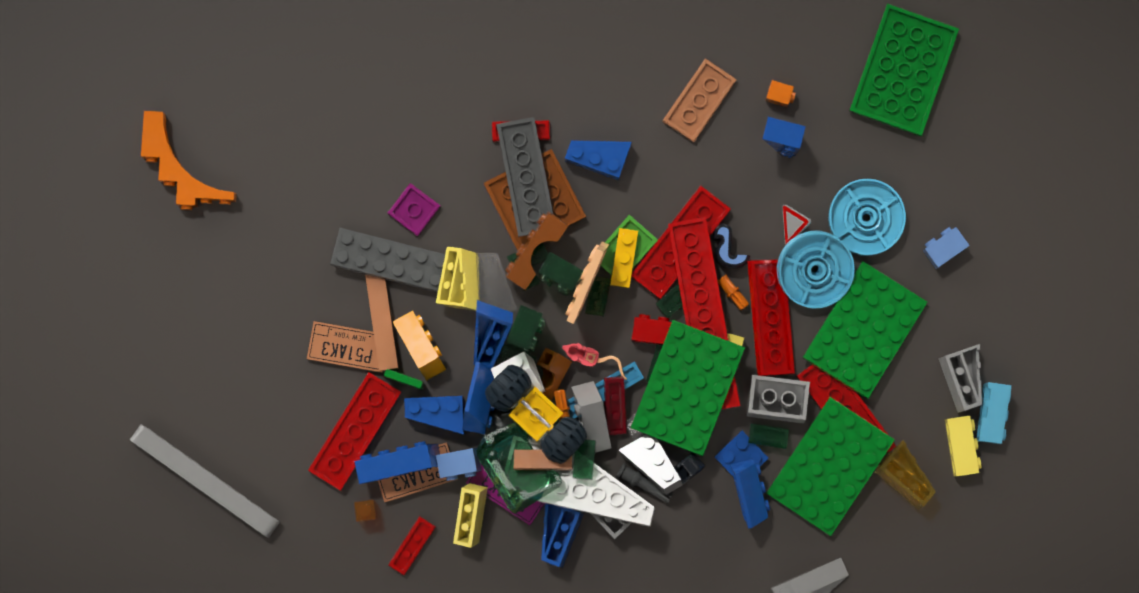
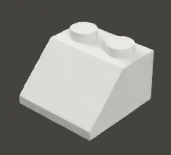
M522 352L491 368L494 378L508 365H516L524 369L531 380L530 389L522 396L524 398L534 387L542 393L545 392L534 359L526 352Z

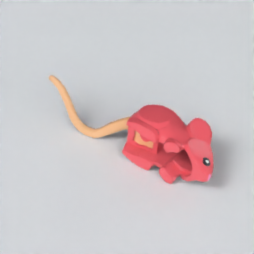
M580 343L562 346V349L571 360L589 367L610 359L615 360L618 363L621 376L627 380L623 374L621 362L617 357L607 356L599 358L598 351L582 346Z

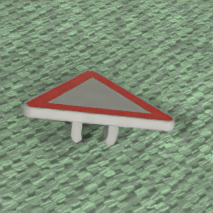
M783 205L786 245L791 239L801 234L811 224V220L790 206Z

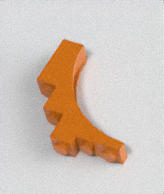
M144 111L141 157L146 159V162L157 163V160H160L158 180L163 183V186H175V183H177L176 205L181 206V210H192V207H198V200L204 204H212V201H219V204L231 205V202H236L237 194L235 192L218 190L207 186L193 178L182 167L169 144L166 131V114L164 112Z

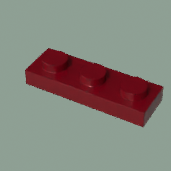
M624 377L604 378L605 417L609 435L626 434Z

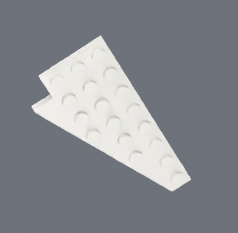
M546 431L537 442L534 439L530 440L513 436L500 493L651 527L655 507L578 451L573 454L572 471L514 470V450H542L540 443L549 432Z

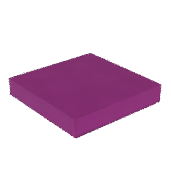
M410 183L387 214L416 236H419L441 206Z

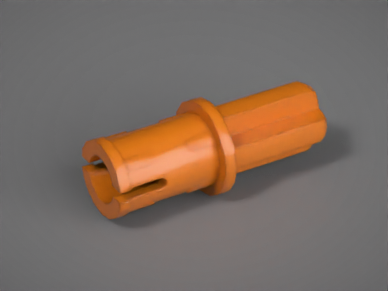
M727 274L718 280V284L727 293V298L730 297L740 310L748 306L749 303L738 290L739 287L736 288Z
M565 390L554 391L556 407L563 412L559 418L560 421L564 417H570V407L567 404Z

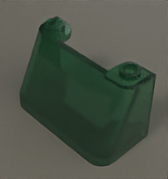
M516 422L484 435L476 450L480 463L507 507L514 514L548 495L562 484L561 476L554 470H514V450H534L529 443L531 436Z

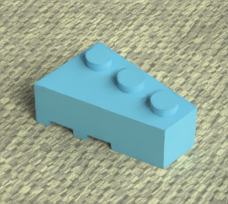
M990 382L983 384L982 405H980L976 437L978 442L1002 444V440L1005 441L1006 429L1004 427L1009 415L1008 404L1011 398L1012 385Z

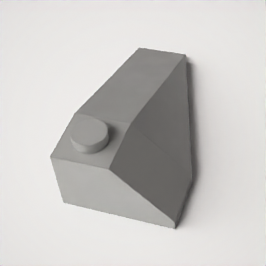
M840 557L770 589L772 593H830L849 574Z

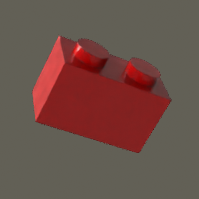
M639 314V317L634 318L631 341L663 345L672 322H669V318L658 317V320L650 319V315Z

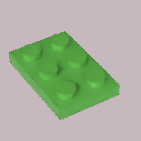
M630 215L605 242L609 246L600 266L611 276L619 228L638 231L633 268L658 241L655 236Z

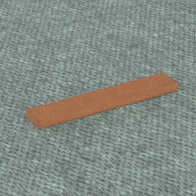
M365 274L379 372L386 371L387 369H399L386 279Z

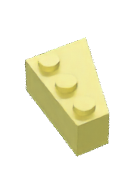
M447 247L436 303L452 308L476 311L477 300H479L476 253L462 248Z

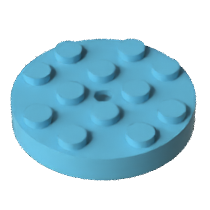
M859 179L845 185L835 195L829 208L828 222L832 235L839 238L851 253L861 256H872L885 252L898 241L905 227L906 212L902 199L891 186L875 179ZM868 214L870 220L864 221L863 215Z
M808 231L797 235L785 245L777 262V277L782 290L795 303L807 308H823L836 303L847 293L854 278V260L850 250L839 238L824 231ZM814 265L818 266V270L816 272L811 271V268Z

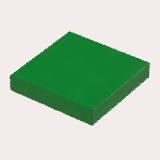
M389 369L385 371L384 376L386 378L423 390V381Z

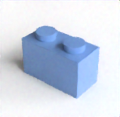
M948 227L940 233L942 237L937 241L933 238L925 244L927 248L923 252L935 269L970 246L957 227L954 229Z
M478 448L436 455L440 478H446L447 481L458 479L457 475L465 474V477L476 476L477 471H482Z

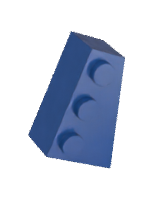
M768 117L762 139L777 152H781V156L792 158V155L796 156L800 150L806 126Z
M571 140L565 156V162L619 180L632 142Z

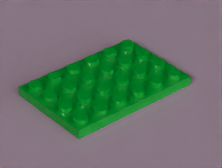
M887 3L849 111L921 137L959 28Z
M862 261L854 274L849 290L837 301L802 358L868 399L926 306L927 301Z
M672 320L631 429L704 456L745 347Z
M830 397L774 480L767 494L831 536L895 439Z

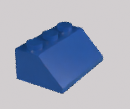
M480 362L475 363L464 411L462 430L485 434L486 427L490 428L492 417L489 416L490 411L495 409L488 402L485 390L494 380L492 371Z
M753 458L730 464L743 518L748 529L767 519V511H770L768 500H764L763 493H766L763 481L760 482L758 475H761L759 463L755 464Z

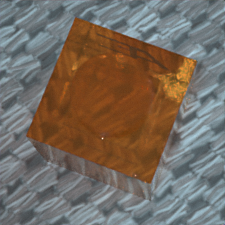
M375 500L354 502L357 522L377 519Z

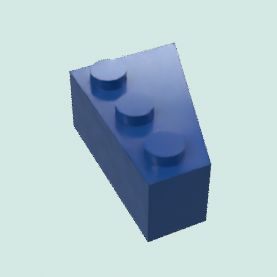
M477 300L474 365L476 362H480L489 370L493 368L513 324V312Z
M463 396L404 398L406 419L465 435L464 430H462L464 419Z
M545 503L542 561L563 568L584 514L569 508Z

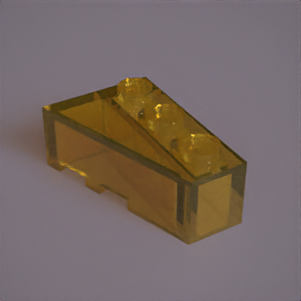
M902 440L875 472L919 510L926 505L936 491L916 463L915 457L912 456L906 446L907 444Z

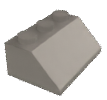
M752 375L746 416L804 423L807 414L810 382Z

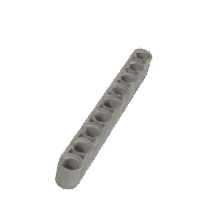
M140 424L130 438L134 444L264 536L270 538L279 525L280 521L143 424Z

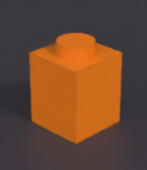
M772 80L765 101L788 107L789 103L793 104L795 98L794 86Z

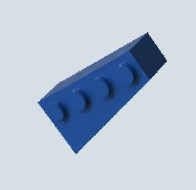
M426 441L414 443L415 447L409 449L406 445L397 447L396 452L392 453L389 450L378 452L379 456L372 457L371 454L360 456L361 460L354 461L359 484L383 480L392 476L409 474V472L427 470V468H437L436 455H440L438 444H426Z

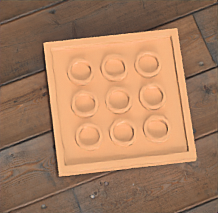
M601 242L600 245L596 244L588 259L589 263L581 275L580 279L582 280L573 294L574 299L569 304L565 313L568 316L567 321L572 324L575 323L582 311L609 244Z

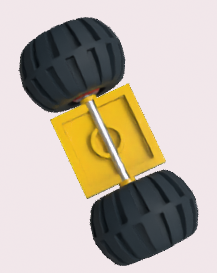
M508 365L486 388L485 395L488 402L497 410L506 412L518 401L519 404L508 416L536 442L548 431L549 433L540 443L542 452L549 460L559 464L564 463L586 440L587 433L585 428L579 421L571 417L562 418L554 426L553 424L560 418L563 412L536 387L525 398L522 397L531 387L530 377L521 367Z

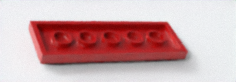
M700 186L672 223L706 217L710 236L731 208ZM669 227L631 274L634 280L660 300L678 278Z
M778 259L747 261L758 376L795 374L788 296L784 293L778 281Z
M814 365L809 366L797 375L799 381L810 382L809 394L821 410L831 397L887 434L858 393ZM894 442L892 443L886 454L896 447Z
M368 372L308 471L341 491L356 468L354 461L360 460V456L364 455L402 392Z

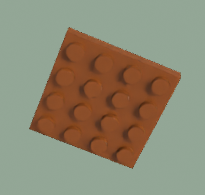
M550 149L542 153L553 214L566 222L568 226L586 218L553 150ZM506 172L483 184L518 251L521 245L525 247L529 240L526 239L527 236L518 237Z

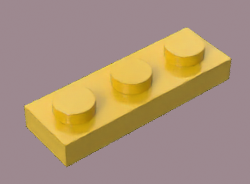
M619 228L611 286L630 287L638 231Z

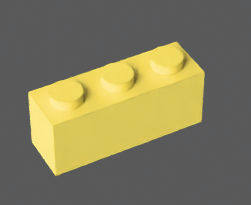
M970 416L945 419L954 477L979 473L981 460L976 455L978 441L977 438L973 437V431H975L974 420L970 419Z
M471 483L462 487L453 544L472 548L479 543L488 487Z

